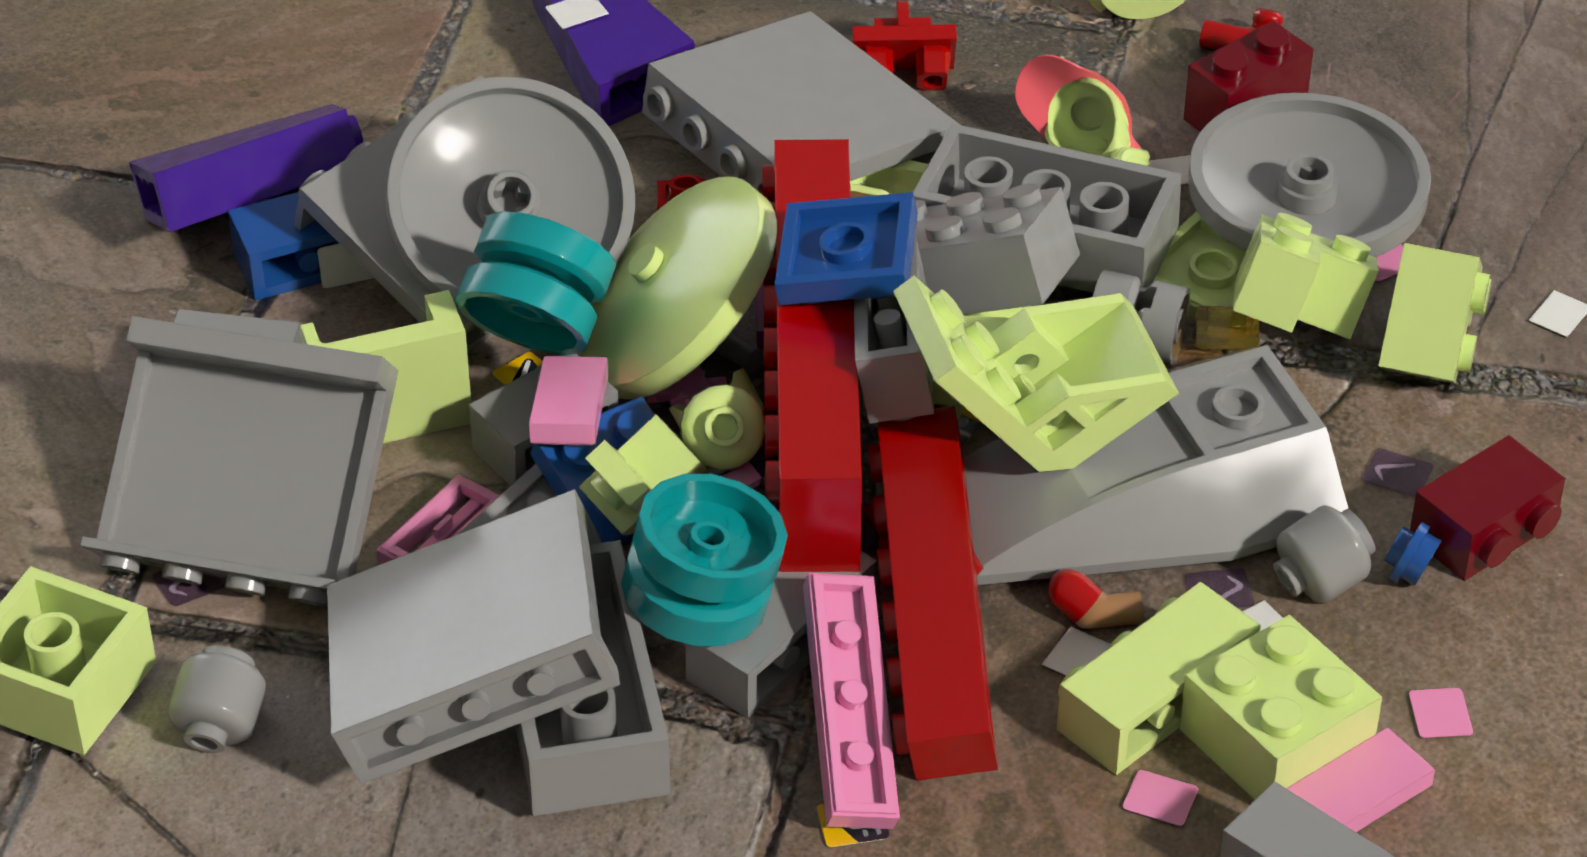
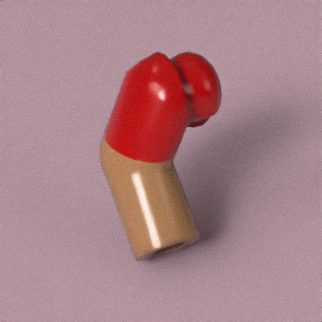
M1072 569L1057 571L1049 581L1048 594L1050 601L1059 611L1082 629L1143 624L1144 607L1140 591L1106 594L1083 573Z

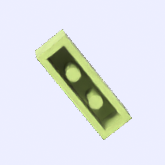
M1199 582L1179 598L1172 597L1166 600L1153 617L1134 631L1121 633L1111 643L1108 650L1086 666L1079 665L1073 668L1065 676L1058 690L1057 731L1113 774L1118 775L1180 728L1185 674L1260 632L1261 625L1208 586Z

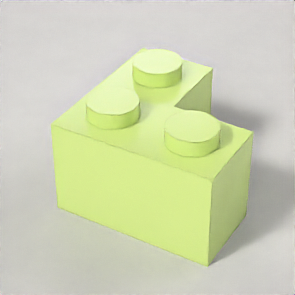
M1278 213L1276 219L1261 214L1234 281L1233 311L1291 333L1297 320L1351 339L1378 274L1377 257L1369 255L1371 248L1361 241L1344 235H1336L1334 241L1310 233L1312 229L1311 224L1289 214Z
M1404 243L1378 365L1381 369L1456 384L1458 371L1470 373L1477 336L1466 334L1467 327H1470L1473 313L1485 314L1492 281L1490 274L1481 273L1483 266L1480 257Z

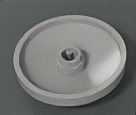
M489 77L474 80L444 92L427 104L413 118L403 132L390 163L385 186V207L391 236L407 267L432 293L449 290L455 302L468 266L480 263L474 253V249L488 215L504 211L522 212L547 218L573 228L596 241L612 255L617 264L627 245L633 226L635 189L630 165L621 144L606 122L583 101L558 87L541 81L522 77Z
M1315 93L1267 95L1250 99L1223 111L1213 118L1196 138L1191 150L1188 175L1191 200L1199 215L1222 238L1245 251L1248 249L1261 214L1276 219L1278 213H1285L1308 222L1312 225L1310 233L1334 241L1336 235H1344L1361 241L1371 248L1369 255L1374 257L1394 249L1414 233L1425 215L1431 185V172L1427 157L1420 144L1403 126L1382 112L1364 104L1341 97Z

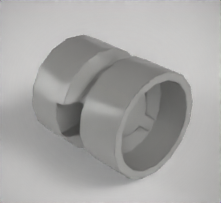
M1103 269L1097 281L1093 297L1121 293L1134 306L1163 363L1173 366L1181 347L1187 323L1190 288L1156 280L1148 288L1142 287L1137 276Z

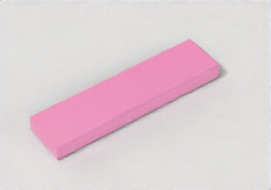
M808 573L803 583L826 827L894 829L900 819L874 576Z

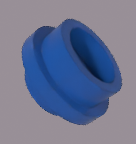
M1421 522L1415 533L1403 526L1383 560L1394 566L1388 579L1397 583L1401 578L1414 586L1416 585L1441 542L1438 538L1427 533L1430 526Z

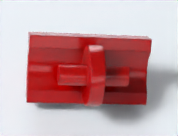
M896 1L895 17L874 18V26H852V43L894 74V70H915L917 88L923 91L946 89L949 70L954 69L956 24L931 25V17H909L908 1Z

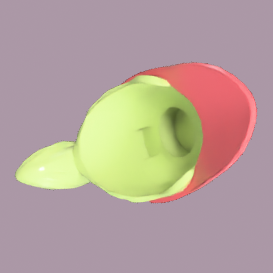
M1040 55L1025 64L1020 71L1015 88L1017 105L1024 117L1049 145L1146 166L1150 165L1148 151L1142 149L1132 135V117L1127 100L1113 83L1095 71L1088 70L1055 55Z

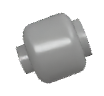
M1323 505L1279 533L1276 546L1280 560L1273 564V569L1283 587L1292 596L1296 597L1303 592L1311 600L1324 604L1347 591L1370 574V555L1376 552V547L1369 531L1355 513L1347 508L1340 512L1331 506Z
M208 646L202 653L189 656L180 665L168 704V718L177 730L185 734L184 741L190 747L208 753L222 752L225 745L241 744L253 735L265 696L266 681L259 670L255 668L253 658L246 653L227 646Z

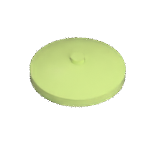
M726 176L706 180L685 190L662 206L628 240L623 254L616 264L617 266L605 297L601 302L591 304L598 317L584 352L579 353L580 357H608V382L618 390V398L637 399L647 397L678 382L708 358L738 324L763 283L775 249L777 220L775 211L767 198L749 183L737 177Z

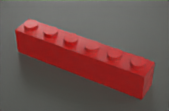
M955 406L935 408L934 414L917 416L906 421L890 420L878 422L880 443L868 444V455L873 483L883 482L884 495L873 496V510L877 534H888L889 547L877 549L882 588L893 587L894 601L882 603L887 642H898L899 657L887 658L892 698L903 697L904 713L892 714L897 755L910 754L916 781L998 770L963 445Z

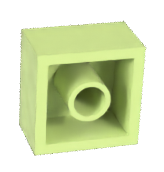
M30 566L0 602V725L85 755L156 664L147 607Z
M1289 614L1185 674L1180 730L1255 800L1274 781L1288 788L1376 735L1382 696Z

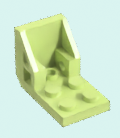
M915 276L893 291L934 381L1038 472L1075 468L1179 394L1134 306L1121 293L1025 307L989 333L978 321L971 325L966 323L960 308L946 291L941 289L934 294Z

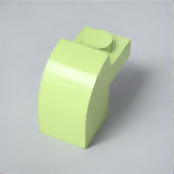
M655 415L618 450L606 440L597 446L585 458L596 471L579 488L621 534L630 535L635 533L644 496L659 482L682 474H709L711 471L684 445L683 441L671 428Z

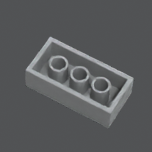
M951 124L913 191L915 200H923L926 206L945 204L949 199L968 192H979L982 198L1003 195L1005 191L1023 184H1037L1039 190L1062 187L1080 256L1057 286L1094 293L1103 269L1137 276L1142 287L1148 288L1153 283L1179 229L1181 173Z
M620 540L589 545L601 637L618 667L620 685L514 725L533 816L671 795L669 738L641 623L626 604L621 586L626 561Z

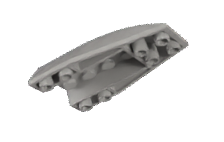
M1265 345L1232 351L1168 369L1167 371L1179 394L1073 469L1038 472L1001 438H998L964 457L974 552L984 568L977 575L978 585L1048 579L1062 569L1077 570L1084 575L1232 561L1276 548V540L1280 532L1318 507L1327 505L1340 512L1346 508L1348 509L1327 428L1269 346Z

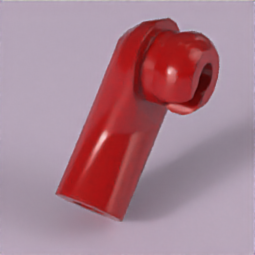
M1259 8L1253 13L1252 26L1245 27L1206 19L1202 26L1199 46L1218 50L1273 20L1282 25L1283 16L1278 11Z

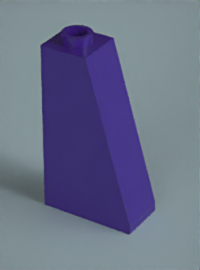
M533 0V7L580 97L608 126L642 111L649 63L695 48L694 40L647 0H598L609 14L565 29L560 27L545 8L564 0Z
M330 104L133 160L129 164L144 218L170 232L227 213L228 210L247 206L299 188L313 173L319 170L327 172L345 161L351 151L363 143V136L359 123L353 114L348 116L346 108Z

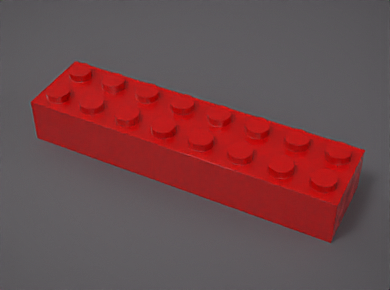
M849 139L774 140V165H762V195L769 202H774L771 205L777 220L775 249L769 269L763 280L765 459L778 458V460L766 461L765 497L770 503H779V509L776 510L782 516L788 535L780 563V572H860L862 467L858 372L855 363L854 299L825 301L819 304L779 305L775 289L787 203L851 198Z

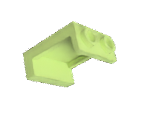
M449 290L424 295L426 322L330 343H321L319 341L313 322L300 325L302 344L382 356L398 370L383 444L470 424L469 404H471L466 332Z

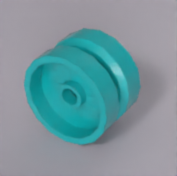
M504 211L488 215L474 249V253L480 263L468 266L454 302L460 313L475 325L495 336L526 348L562 355L584 352L598 317L591 304L603 300L617 266L612 255L591 238L573 228L547 218L522 212Z
M682 474L659 482L644 496L621 581L626 604L644 625L667 639L693 646H725L747 638L763 622L773 583L783 557L788 535L781 514L764 495L740 481L714 474Z

